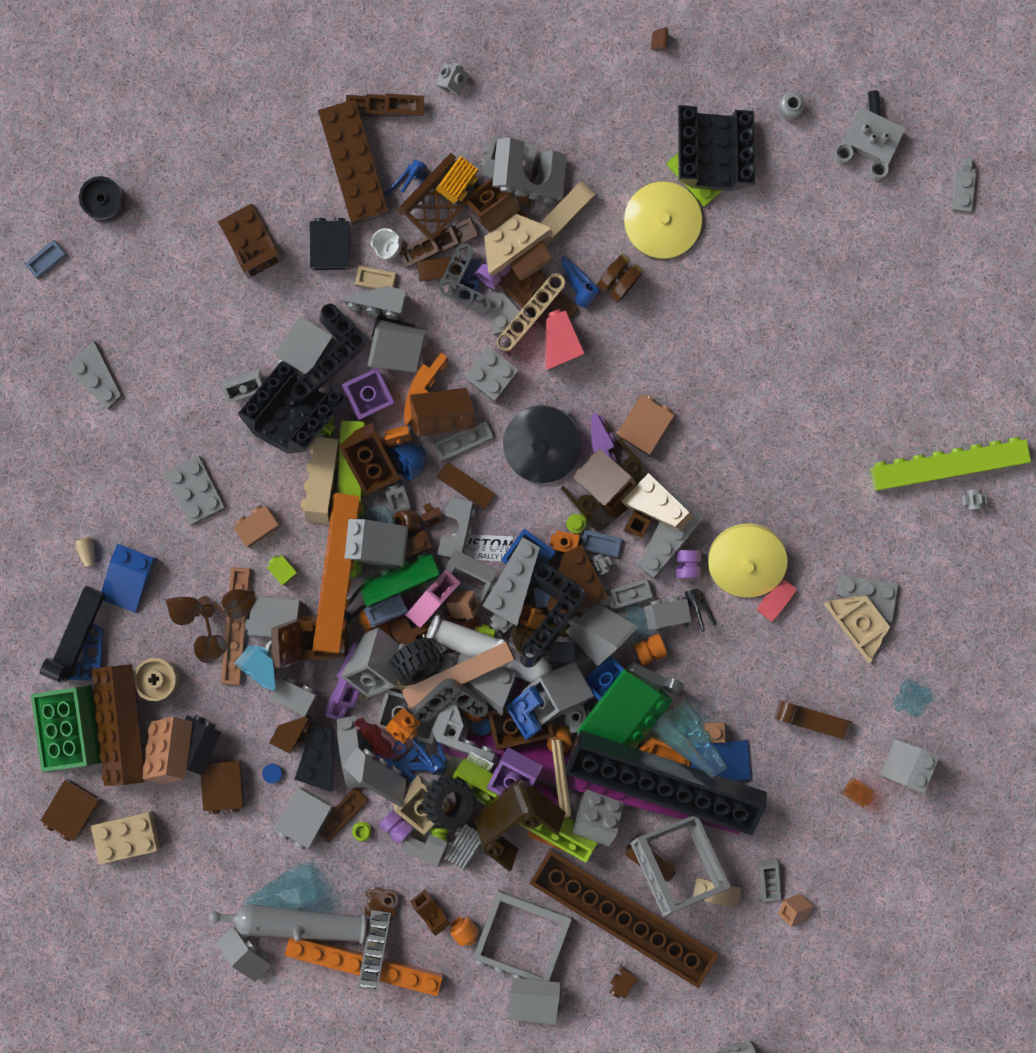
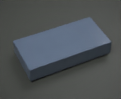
M53 240L24 265L38 280L65 258L67 254Z
M584 530L581 544L585 551L598 554L603 553V555L618 558L622 539Z
M397 594L365 608L364 613L373 628L408 613V609L401 595Z

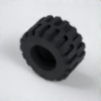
M422 638L403 646L392 656L389 662L401 685L409 686L418 684L434 675L444 664V658L433 639Z
M452 777L438 778L439 781L433 780L431 782L432 786L428 785L426 787L427 793H423L422 796L425 798V801H422V806L425 808L422 810L427 815L426 818L445 829L455 830L456 827H464L463 823L468 824L470 822L468 818L470 816L473 817L475 814L472 813L473 809H476L474 804L476 796L472 795L474 793L473 789L469 788L467 783ZM454 793L456 797L455 806L450 812L444 813L442 809L443 800L448 794Z

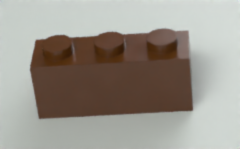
M466 387L410 394L414 434L425 436L476 429L474 408Z
M373 422L355 430L339 445L340 451L365 496L400 480L399 469Z
M506 708L503 715H500L497 710L488 712L496 750L554 737L551 722L542 725V729L533 737L525 740Z

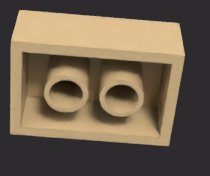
M153 811L91 825L99 864L151 853L161 849Z

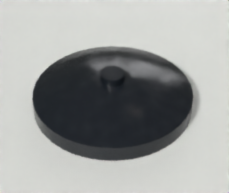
M535 405L520 411L510 421L504 433L503 450L508 464L519 476L536 483H549L561 479L573 469L581 452V436L576 423L567 413L553 406Z

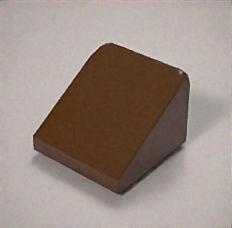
M667 27L653 31L651 50L666 51Z

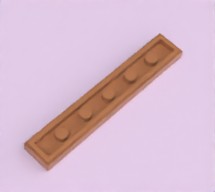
M231 567L229 591L235 589L249 590L251 569ZM227 614L225 630L226 650L223 653L221 684L241 685L242 670L234 663L244 652L247 615L238 619H231Z
M507 641L418 684L402 690L409 709H411L444 679H454L463 685L516 659Z

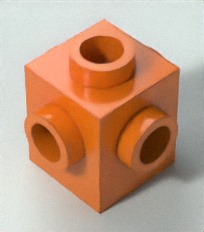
M402 708L391 719L385 729L396 740L404 744L408 738L412 740L418 734L417 727L421 722Z

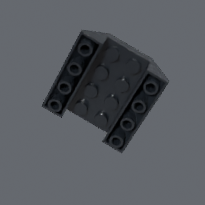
M678 105L679 180L695 189L733 191L754 186V111L735 109L731 116L698 113V106Z
M281 361L238 412V415L254 436L287 454L306 452L345 403L348 396L330 388L326 394L318 390L304 403H295L291 399V391L293 385L298 381V369ZM295 390L298 395H305L303 390Z

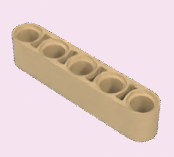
M583 181L578 183L541 222V224L550 227L553 232L542 240L546 247L596 196V193Z
M552 274L496 340V346L500 351L507 352L511 350L563 289L565 280L562 275ZM557 278L560 281V287L553 288L550 284L551 279ZM539 293L547 295L548 301L546 303L539 302ZM527 308L535 310L534 318L526 316L525 310ZM517 322L523 326L521 333H516L513 330L514 323ZM506 337L510 340L508 348L501 346V338Z

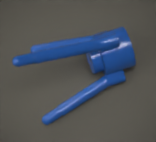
M414 160L385 192V195L388 196L407 174L409 177L403 185L401 193L405 192L412 179L418 180L420 178V185L428 175L425 172L427 166L418 160Z
M415 737L412 739L422 754L417 755V757L428 768L430 773L436 775L446 768L444 763L447 762V759L439 742L436 741L440 756L434 754L429 757Z

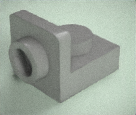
M396 481L384 487L392 514H396L400 510L411 509L402 481Z

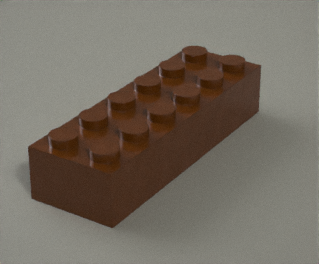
M353 99L319 109L318 113L351 224L355 225L389 215L356 100Z
M132 664L93 668L92 682L94 683L95 690L94 701L97 710L96 721L99 729L98 741L101 748L100 760L103 768L102 780L104 781V786L144 782L133 666Z

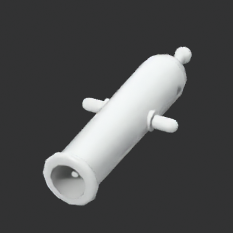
M439 614L434 616L426 638L433 639L439 645L470 657L479 655L505 642L503 639L500 640L440 618ZM511 643L509 645L516 660L501 666V668L515 672L517 678L529 683H533L540 676L553 671L551 662L544 655L534 667L527 668L523 666L520 662L521 654L518 653L514 644ZM531 653L525 654L527 657H534Z

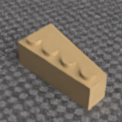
M317 437L315 442L310 445L312 461H308L307 473L310 474L309 480L305 479L304 491H307L306 498H302L301 510H304L306 522L329 525L328 508L332 507L331 490L334 489L335 485L334 472L337 470L339 439Z

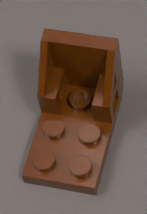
M252 203L218 221L240 267L248 279L283 261Z
M315 615L302 616L271 628L273 667L281 668L300 659L322 660L347 657V617H344L346 619V628L342 630L341 638H344L343 649L339 650L337 654L312 651L317 620Z

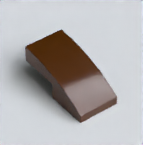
M452 257L417 262L419 282L442 278ZM454 265L451 268V273L455 276L460 274L459 265Z

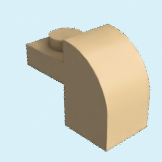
M697 877L693 897L714 889L712 881ZM730 885L729 889L707 898L705 901L723 906L738 907L742 888Z

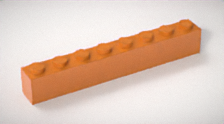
M341 493L333 495L312 651L337 654L339 650L343 649L344 638H341L342 630L346 628L344 611H347L349 606V599H346L347 591L351 589L352 582L349 579V573L353 571L354 560L345 559L349 519H357V513L360 514L362 502H359L360 496Z
M289 938L284 956L360 976L364 952L315 939L295 941L294 938ZM383 958L379 981L438 996L443 973Z

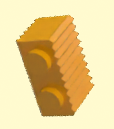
M460 156L435 190L453 204L457 200L462 201L468 193L465 190L467 186L470 185L472 187L478 179L476 174L479 169Z

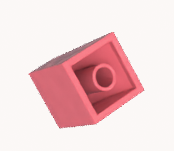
M560 309L549 313V318L545 320L546 371L584 354L566 310L563 312Z

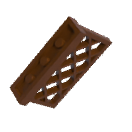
M452 153L436 167L396 210L401 216L405 215L431 241L466 205L464 200L461 201L460 206H452V202L449 200L448 205H438V196L443 195L435 189L455 163L456 157ZM477 181L473 184L476 189L481 186ZM434 195L435 205H425V196ZM413 209H422V219H416L410 212ZM425 209H435L436 219H426ZM439 209H448L449 218L439 219ZM426 222H436L434 234L427 230Z

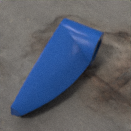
M562 256L561 262L566 277L577 294L575 297L576 303L584 308L590 307L599 289L570 259Z

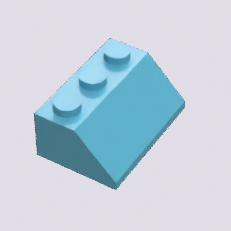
M248 646L234 664L263 688L271 691L275 689L273 660L269 657L271 653L262 646Z

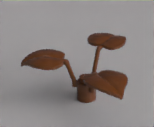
M243 589L231 590L221 600L223 608L217 602L213 603L208 596H202L199 599L193 597H174L166 599V604L171 620L177 625H188L194 621L195 616L199 617L200 614L204 617L208 636H199L195 640L193 648L196 657L201 662L210 663L225 652L226 642L220 635L212 636L208 618L213 616L215 608L221 612L227 611L228 617L231 619L244 617L253 607L255 592L254 590Z

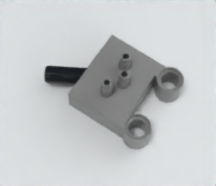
M872 90L868 92L869 111L859 107L842 144L834 152L833 158L839 165L847 164L853 156V151L875 161L868 171L870 179L881 181L888 173V164L904 133L905 127L881 117L879 91ZM839 151H845L848 154V158H841ZM880 167L883 174L877 175L874 172V168Z

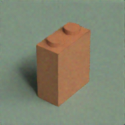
M646 394L639 397L616 436L649 456L674 417V414L671 413L672 409L665 405L659 406L655 403L656 400Z

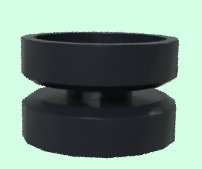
M103 176L92 177L80 188L78 196L80 206L94 221L104 224L111 223L120 218L125 211V194L116 182L110 178Z

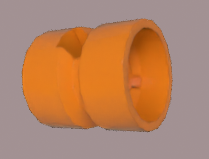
M659 633L649 636L648 641L642 639L633 643L642 666L653 663V659L661 660L668 657Z

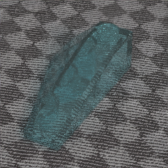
M686 700L664 714L652 729L665 744L714 778L724 771L726 766L717 748L712 746L708 731H704L700 715Z
M312 861L291 867L242 901V906L253 904L296 909L320 902L322 896Z

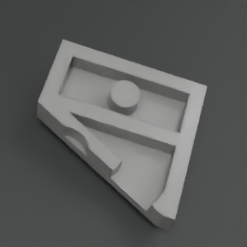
M504 292L487 295L492 304L488 315L493 335L502 333L520 312ZM516 322L513 324V330L523 328L520 323Z

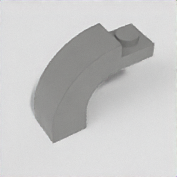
M352 716L337 719L338 745L347 789L363 787L343 767L355 748H360L357 718Z

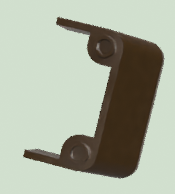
M620 438L617 444L628 456L623 462L622 469L637 483L632 488L633 490L648 472L637 456ZM564 485L560 488V491L580 515L583 516L590 527L597 531L605 529L629 509L620 501L609 512L591 495L586 494L575 500Z
M517 780L476 813L474 824L484 852L510 872L519 849L502 835L519 822L528 828H536L543 824L554 834L558 835L566 812L528 782Z

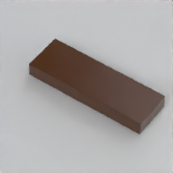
M448 461L436 476V478L483 510L486 509L495 493Z
M353 788L332 810L319 835L329 843L369 800L357 788Z

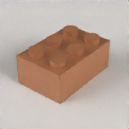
M174 716L150 722L148 743L145 749L146 758L143 766L144 780L159 784L185 780L193 722Z

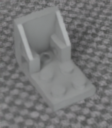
M449 702L440 710L432 731L437 742L467 755L473 752L498 766L500 758L496 756L497 752L485 746L479 749L476 743L466 740L470 729L466 717L460 712V707Z

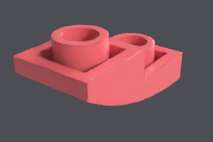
M783 578L769 594L765 595L756 610L772 622L797 589Z

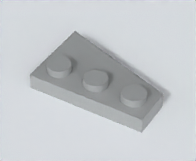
M95 341L66 367L106 409H109L122 396Z
M839 575L837 595L847 598L866 594L885 620L892 623L898 584Z

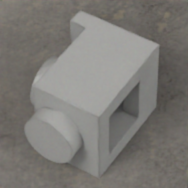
M497 614L487 622L500 636L513 625Z

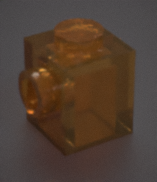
M853 777L850 778L841 794L863 808L865 805L868 806L874 798L872 795L874 791Z

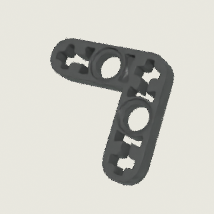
M463 243L456 248L440 281L439 290L443 296L484 314L490 311L492 306L491 300L487 296L460 284L474 255L472 247L469 244ZM468 248L470 255H465L463 262H466V264L463 265L461 262L455 261L456 258L460 260L462 256L460 250ZM452 266H461L462 272L459 275H453L451 273ZM451 283V287L457 290V286L461 287L457 291L456 298L453 297L454 292L450 290L447 293L444 292V284ZM461 292H470L471 298L468 301H462L460 299ZM474 295L478 296L476 300L480 302L486 300L488 307H483L481 310L479 309V304L475 302L474 306L470 305L474 300Z
M629 661L626 670L660 686L663 690L674 695L680 694L685 685L672 677L664 678L632 661Z
M450 678L441 681L414 707V717L421 723L431 720L449 702L454 703L475 717H483L488 713V704L483 697ZM466 695L469 696V699L460 700L459 697ZM434 698L441 699L439 703L431 702Z

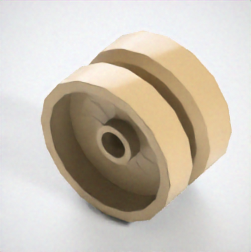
M165 658L144 660L136 667L133 673L135 691L148 701H159L169 698L176 692L179 686L180 675L177 667ZM155 676H156V677L159 676V679H160V680L157 681V682H155V681H154V677H155Z

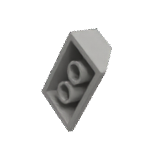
M356 747L343 767L360 784L397 806L402 807L406 779L400 774L402 771L393 764L390 767L389 763L380 756L375 758V754L367 748L362 750Z

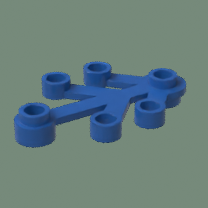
M397 741L394 747L385 755L374 756L375 758L380 756L385 759L390 767L392 764L398 767L410 782L416 778L411 770L429 771L422 762H410L417 755H421V752L416 749L415 745L399 761L391 760L397 754H402L406 750V744H402L400 741ZM418 741L425 750L426 745L423 742ZM402 745L404 748L399 750L396 746ZM446 768L437 775L443 774L446 771Z

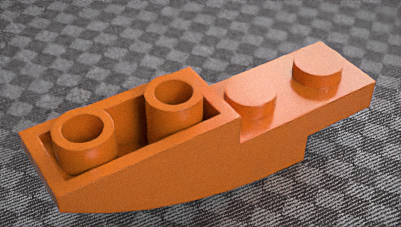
M440 353L430 368L423 364L411 384L404 411V423L407 426L412 423L410 394L428 392L426 388H431L437 381L435 376L438 372L442 373L448 366V358Z

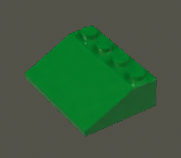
M426 552L417 556V561L410 563L408 560L404 563V566H399L397 570L392 571L390 568L381 572V577L374 579L372 576L363 580L364 584L360 585L366 607L439 578L441 573L433 555H428Z
M624 669L577 729V732L579 733V730L637 748L667 710L673 699L660 686Z
M91 685L31 694L41 772L102 763L100 760L101 751Z

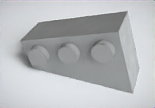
M460 654L457 664L472 657ZM499 667L463 685L483 697L487 704L496 709L500 715H503L516 682V673Z

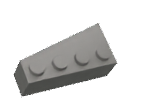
M673 493L672 496L694 518L682 531H678L661 522L658 523L637 565L652 578L655 577L704 519L702 515L676 493Z
M522 537L483 607L517 626L540 547Z

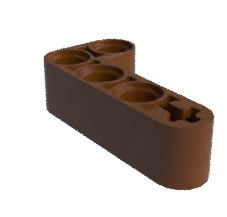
M781 700L778 702L774 716L776 720L844 740L848 739L852 721Z

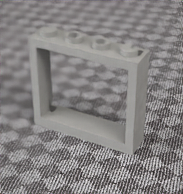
M688 817L638 837L630 843L663 917L730 888L727 880L728 877L722 870L720 859L712 848V842L705 833L703 823L697 817ZM687 827L715 888L675 904L648 842Z
M497 890L473 959L476 960L475 963L486 967L487 964L494 966V970L505 974L506 971L513 973L512 976L514 978L549 981L570 925L571 916ZM500 901L563 924L544 977L481 954Z

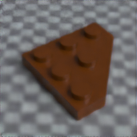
M582 544L565 552L558 572L584 589L583 604L578 612L606 599L608 596ZM555 585L556 588H563L560 585ZM551 596L547 603L549 612L558 602ZM571 596L573 599H579L577 596ZM560 610V612L563 614L568 613L565 610Z

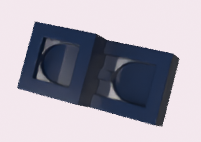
M462 257V264L465 265L466 262H463L464 257ZM472 258L460 283L479 292L480 280L475 272L481 266V259ZM463 291L460 293V298L470 299L471 294L468 291Z

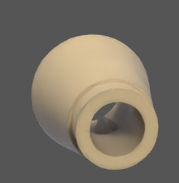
M91 537L76 540L75 548L84 563V567L96 564L94 541H91Z

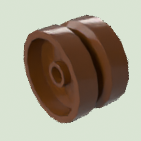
M624 253L612 262L596 285L603 293L609 291L614 285L615 287L610 293V298L617 304L644 272L637 264L631 266L626 272L625 270L628 268L631 259Z

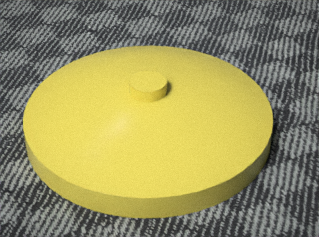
M664 181L651 183L638 190L629 201L624 218L625 231L632 245L642 254L655 259L675 258L688 251L696 242L702 226L701 209L695 197L684 187Z
M751 523L732 526L718 535L711 545L708 556L710 574L715 583L729 594L745 598L761 596L773 590L783 579L787 569L786 548L779 536L767 527Z

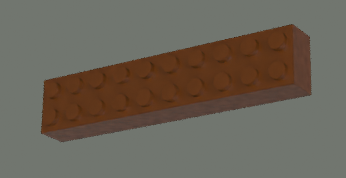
M549 848L529 881L530 885L697 988L700 987L719 956L715 949Z

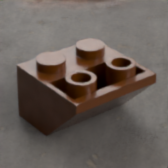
M308 715L278 725L269 743L289 754L294 751L297 752L304 741L301 739L302 735L308 733L312 726V722H310L312 717Z

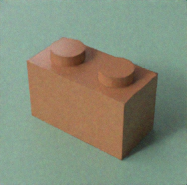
M260 505L251 511L253 514L248 518L243 516L235 522L236 526L233 529L248 548L280 526L267 506L262 507Z

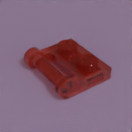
M359 718L354 722V726L363 733L372 746L371 750L374 754L387 759H391L395 755L391 749V743L383 738L381 735L382 730L376 724L367 723L364 718Z

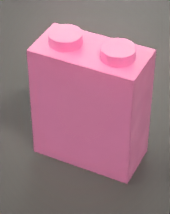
M445 570L414 604L406 616L421 628L461 582L449 571Z

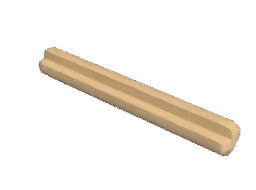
M554 739L551 741L559 807L566 812L565 817H570L571 809L562 740Z

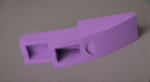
M595 412L592 414L591 419L593 453L601 449L615 463H618L614 454H609L608 452L614 448L613 443H615V439L611 432H606L604 428L606 423L602 415L598 416Z
M353 643L337 674L340 680L323 711L325 717L336 720L343 718L348 707L353 708L358 699L360 691L344 680L341 674L359 643Z

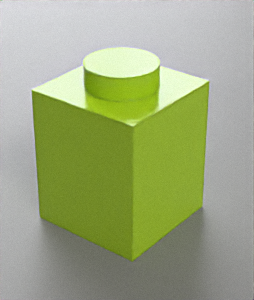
M276 555L268 562L270 565L267 569L282 586L298 574L284 555L280 557Z

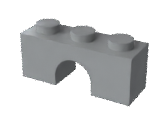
M449 498L446 517L455 519L459 524V530L452 537L441 536L438 555L451 558L455 550L466 555L468 545H464L466 537L470 538L472 526H469L470 518L474 519L476 507H473V502Z

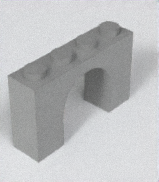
M511 137L497 139L493 176L494 187L500 188L501 192H515L516 196H529L530 200H543L544 204H554V201L563 200L566 154L553 150L539 152L537 177L531 183L523 170L525 142Z

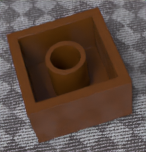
M493 178L463 198L472 215L488 232H491L521 210L510 192H501L500 188L493 186Z

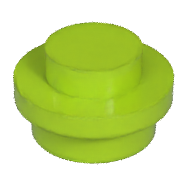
M573 514L568 517L566 526L570 532L576 534L584 530L586 522L583 516Z
M361 821L353 826L352 834L356 840L366 841L370 838L372 829L367 822Z

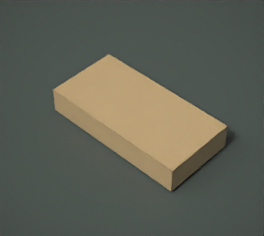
M358 266L355 285L372 289L385 286L394 287L397 273Z

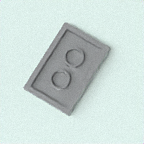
M199 455L164 473L189 525L225 508Z

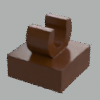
M431 503L423 506L426 513L422 514L421 517L427 528L445 521L439 507L433 509Z

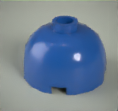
M410 441L390 448V454L394 462L397 461L401 468L399 472L406 480L415 479L424 471L426 467L425 456L427 454L422 446H418Z

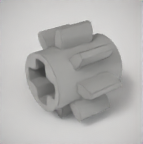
M982 489L967 490V495L962 496L963 505H968V510L983 509V504L988 503L987 494H982Z
M603 553L590 559L598 577L611 571L609 566L613 563L609 556L604 557Z

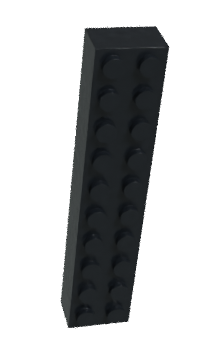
M579 730L566 763V775L749 835H753L767 807L766 791Z

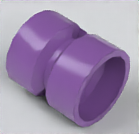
M486 259V264H482L475 274L482 283L491 289H495L501 282V276L505 277L512 267L509 264L492 277L488 272Z
M677 550L676 561L679 563V566L676 567V578H701L702 567L699 566V563L702 562V551Z
M394 809L379 823V826L385 832L391 833L390 837L397 844L414 829Z

